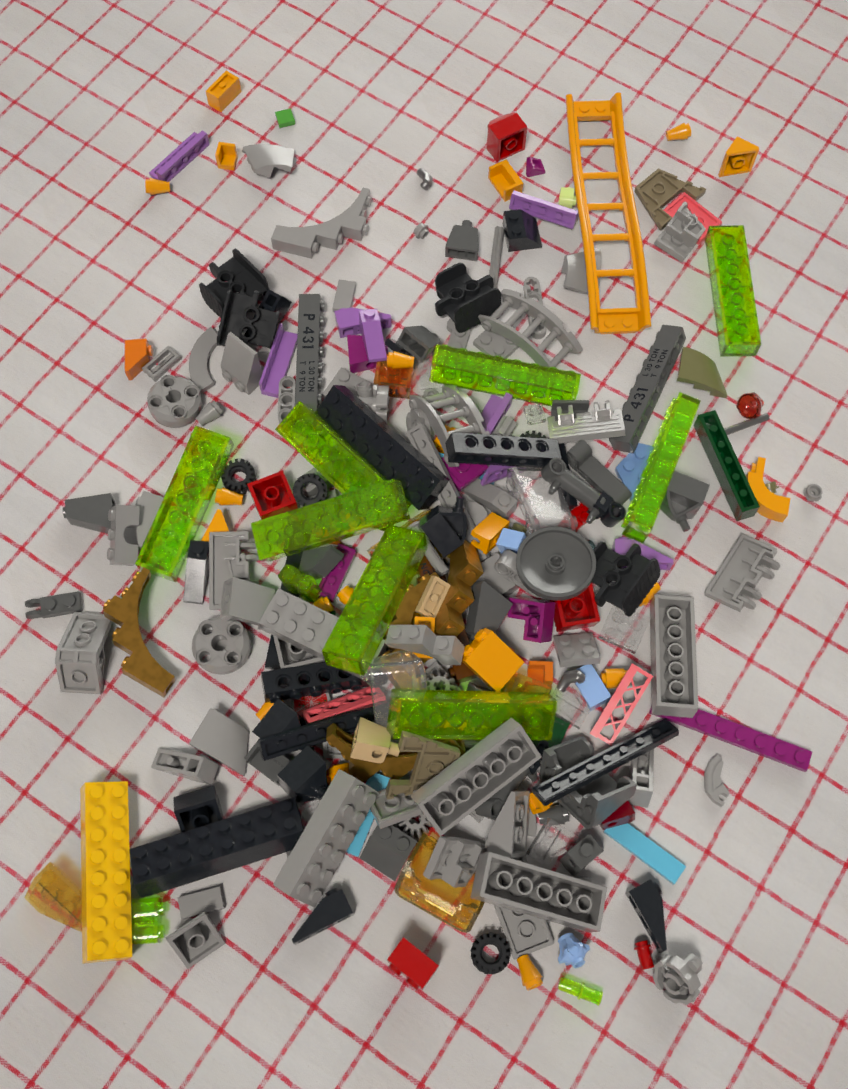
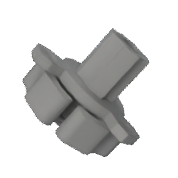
M374 385L373 397L357 396L387 423L389 415V386L378 385L377 387V385Z
M693 953L686 954L682 959L676 955L671 958L668 954L664 957L658 956L656 958L653 979L659 990H662L664 987L666 988L663 992L665 998L673 1003H683L685 1005L696 1000V997L700 994L698 988L701 986L697 976L702 970L703 963L701 959Z

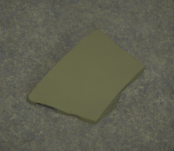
M683 347L677 381L694 384L693 388L710 391L711 396L727 398V392L715 362L697 350Z

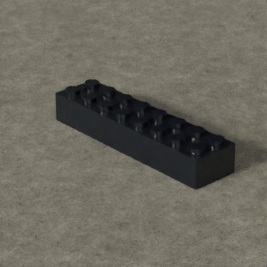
M333 385L314 413V416L416 509H429L450 479L346 386Z
M295 797L131 848L130 858L133 883L141 899L293 850L304 831Z

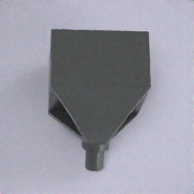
M673 471L663 488L657 505L667 517L680 524L683 532H686L690 529L686 520L693 519L701 508L710 485Z

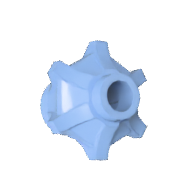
M573 933L562 935L558 939L560 949L559 964L565 963L566 966L572 965L573 968L583 966L585 964V955L590 950L589 945L580 942Z

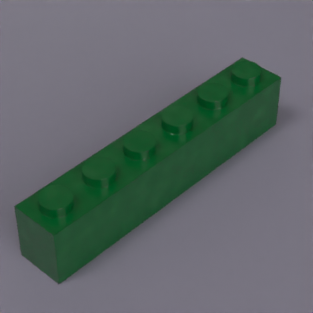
M716 410L698 415L694 428L736 521L753 517L760 506Z

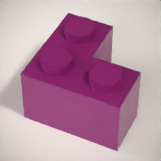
M521 596L509 598L513 605L508 611V617L525 620L523 640L538 643L552 641L555 602Z

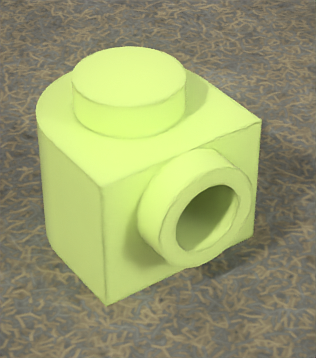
M561 187L558 205L572 209V206H576L574 188Z

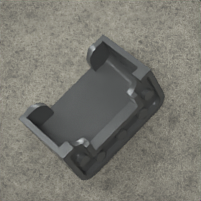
M579 736L545 749L539 773L540 782L543 783L594 755L593 745L583 736ZM605 774L557 801L586 829H591L598 826L634 796L637 784L627 776L619 778L618 782H616L609 774Z

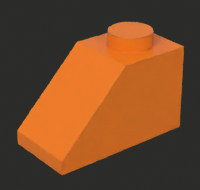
M146 338L125 340V373L128 380H133L143 371L142 368L150 362V356H153L152 345L148 344Z

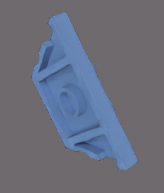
M638 443L635 452L629 453L618 464L615 472L632 493L630 497L632 504L643 495L678 456L677 452Z

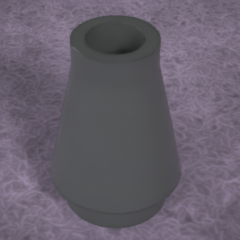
M561 804L538 813L540 824H565V822L570 821L568 811Z

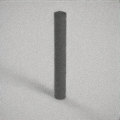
M765 413L724 428V430L729 435L769 420V415Z

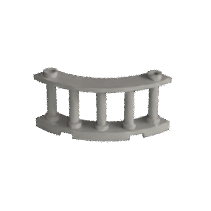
M503 289L501 291L503 303L490 317L485 315L478 316L482 327L486 331L497 333L519 346L534 360L544 376L558 378L559 374L555 367L567 353L579 354L583 350L580 343L571 331L568 333L562 327L563 322L545 306L532 298L527 300L521 297V293L517 291ZM508 307L517 309L505 323L497 320ZM523 313H526L535 318V320L521 334L512 326ZM540 324H543L551 333L536 347L528 337ZM557 338L563 348L550 362L543 354V351Z
M455 385L442 386V393L424 398L418 395H409L411 410L419 408L426 414L430 426L443 448L444 460L448 467L459 466V463L448 462L445 443L451 432L490 435L489 431L485 432L481 423L484 422V419L474 402L464 391H458L459 388ZM448 405L458 409L442 415H438L434 410ZM462 416L469 423V426L447 432L443 424L445 421Z

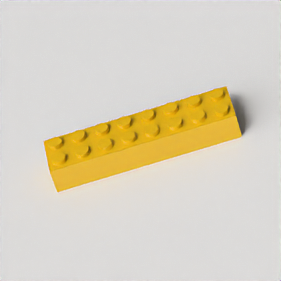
M128 781L85 782L80 788L82 964L127 960L132 957Z

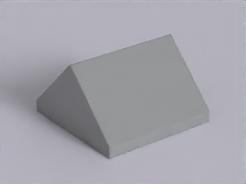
M205 912L166 937V940L187 969L225 944L211 917Z

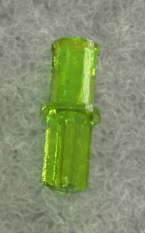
M561 977L559 981V990L576 996L577 1000L581 998L598 1006L600 1005L603 996L602 991L588 987L584 982L580 984L565 977Z

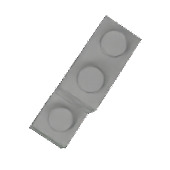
M389 625L385 642L387 646L430 656L438 660L442 665H461L465 648L456 636H436L427 625Z

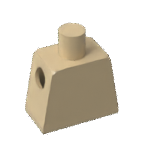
M360 717L353 736L350 758L381 764L384 762L387 754L398 757L400 751L398 743L390 741V729Z

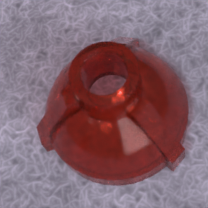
M755 392L746 393L739 398L736 408L744 418L756 419L760 416L764 402Z

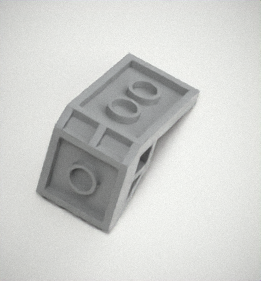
M73 613L56 650L55 664L61 692L101 694L105 667L103 645L113 624L104 614Z

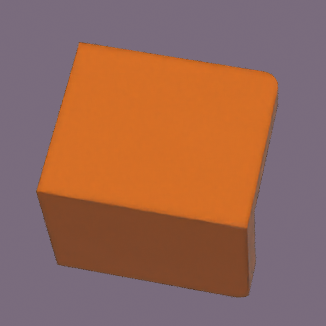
M529 661L527 666V685L551 687L553 683V662Z

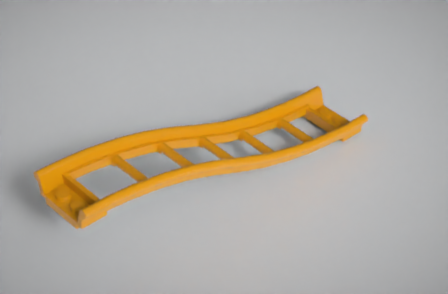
M615 93L610 100L574 101L572 94H567L566 109L570 155L585 257L591 329L595 333L600 334L642 332L645 328L651 327L650 304L642 237L627 157L621 93ZM578 121H611L612 138L579 139ZM613 146L616 172L583 173L580 147ZM588 179L617 180L621 202L587 204L584 181ZM591 210L623 211L626 233L592 234L589 212ZM628 241L632 269H596L593 242ZM614 276L633 277L636 308L600 309L598 278Z

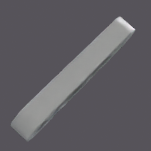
M535 277L526 278L523 286L525 299L528 300L534 297L543 305L539 280ZM529 284H532V286H534L532 292ZM527 314L528 323L530 325L535 320V318ZM540 324L539 330L541 332L535 329L531 336L535 339H542L546 335L547 328Z

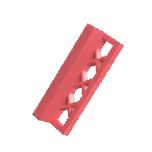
M632 663L590 734L612 746L653 676ZM637 671L648 677L644 685L635 687L633 677ZM631 682L633 687L627 689L628 685ZM641 688L637 695L636 689ZM634 690L635 700L632 703L624 704L622 697L624 692ZM621 699L622 705L616 706ZM631 705L629 710L626 712L625 706ZM623 707L624 718L614 721L612 716L613 710ZM609 717H611L612 722L606 723ZM620 723L618 728L616 729L615 724ZM613 725L614 734L610 740L600 734L604 726Z
M369 686L303 710L302 715L307 724L386 700V697L379 687Z

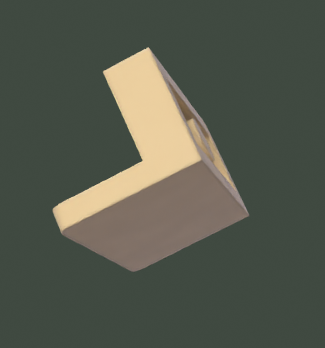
M431 576L415 612L419 613L420 617L436 618L451 585L437 576Z

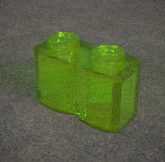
M285 564L278 574L284 587L290 592L298 593L305 601L314 603L322 592L312 576L301 574L292 565Z
M136 898L132 900L133 945L161 943V938L165 937V925H162L161 920L162 916L165 915L166 905L165 902H162V898Z

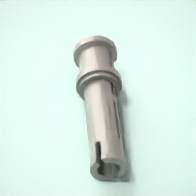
M420 521L410 524L405 531L410 533L415 541V546L420 547L438 576L441 577L448 573L449 568L433 547L428 536L421 529Z

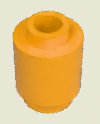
M624 668L604 669V672L600 673V679L606 689H614L619 686L628 670Z

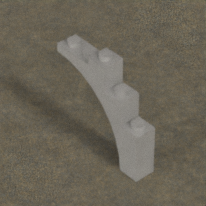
M363 187L353 204L343 213L329 221L306 227L276 225L271 237L273 249L312 259L314 252L317 253L319 246L337 250L338 245L343 242V237L362 241L363 236L367 235L368 232L366 209L370 207L372 202L370 189Z

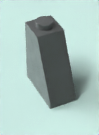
M111 493L65 500V507L62 509L63 516L67 518L71 525L108 534V530L111 529L108 513L111 507L115 506V500Z
M476 581L472 586L474 601L469 605L465 630L471 636L470 639L472 641L475 639L476 633L481 629L487 628L496 633L513 603L485 581Z

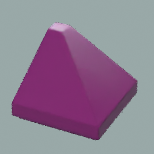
M527 157V177L545 174L546 171L541 159Z

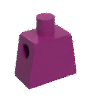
M347 335L350 372L357 373L377 368L378 362H368L362 336ZM385 346L386 356H388V346Z

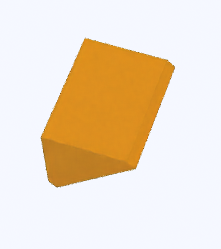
M737 136L725 153L718 176L724 177L751 172L759 152V147Z

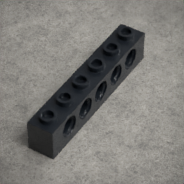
M451 432L445 443L449 463L543 468L553 458L562 459L557 439Z
M328 662L261 672L265 703H275L278 699L282 701L286 699L298 700L305 696L317 697L330 692L337 694L343 690L351 689L355 691L368 686L379 687L385 684L386 679L385 674L378 665L369 682ZM341 675H346V676H348V678H345V679H344V678H341L340 676H341ZM326 678L328 681L323 682L319 679ZM306 681L308 684L302 685L300 682ZM286 684L288 687L281 688L280 685Z

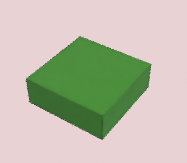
M291 108L275 112L279 128L295 125Z

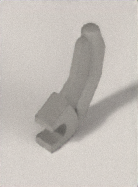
M716 755L708 762L704 772L705 793L713 803L722 807L725 802L719 799V795L722 794L727 798L730 793L720 778L723 767L722 757Z

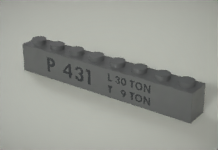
M299 294L294 414L296 428H318V421H320L314 416V413L322 403V394H319V389H322V378H319V375L323 373V362H320V357H323V347H320V342H324V332L321 331V327H324V316H321V312L325 311L324 301H321L320 294Z
M662 325L660 331L657 332L656 340L650 347L649 355L643 362L642 370L636 377L635 385L630 390L627 402L623 405L622 416L626 436L609 438L613 450L628 453L635 452L686 340L683 327Z

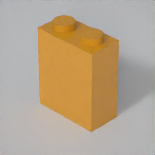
M484 628L476 633L475 639L470 645L465 646L462 662L490 689L499 693L524 664V661L492 630Z

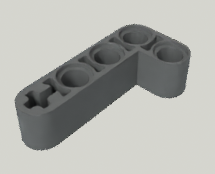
M580 440L567 452L569 465L597 492L601 493L604 491L613 498L612 503L623 505L632 496L630 490L592 456V449L584 440Z

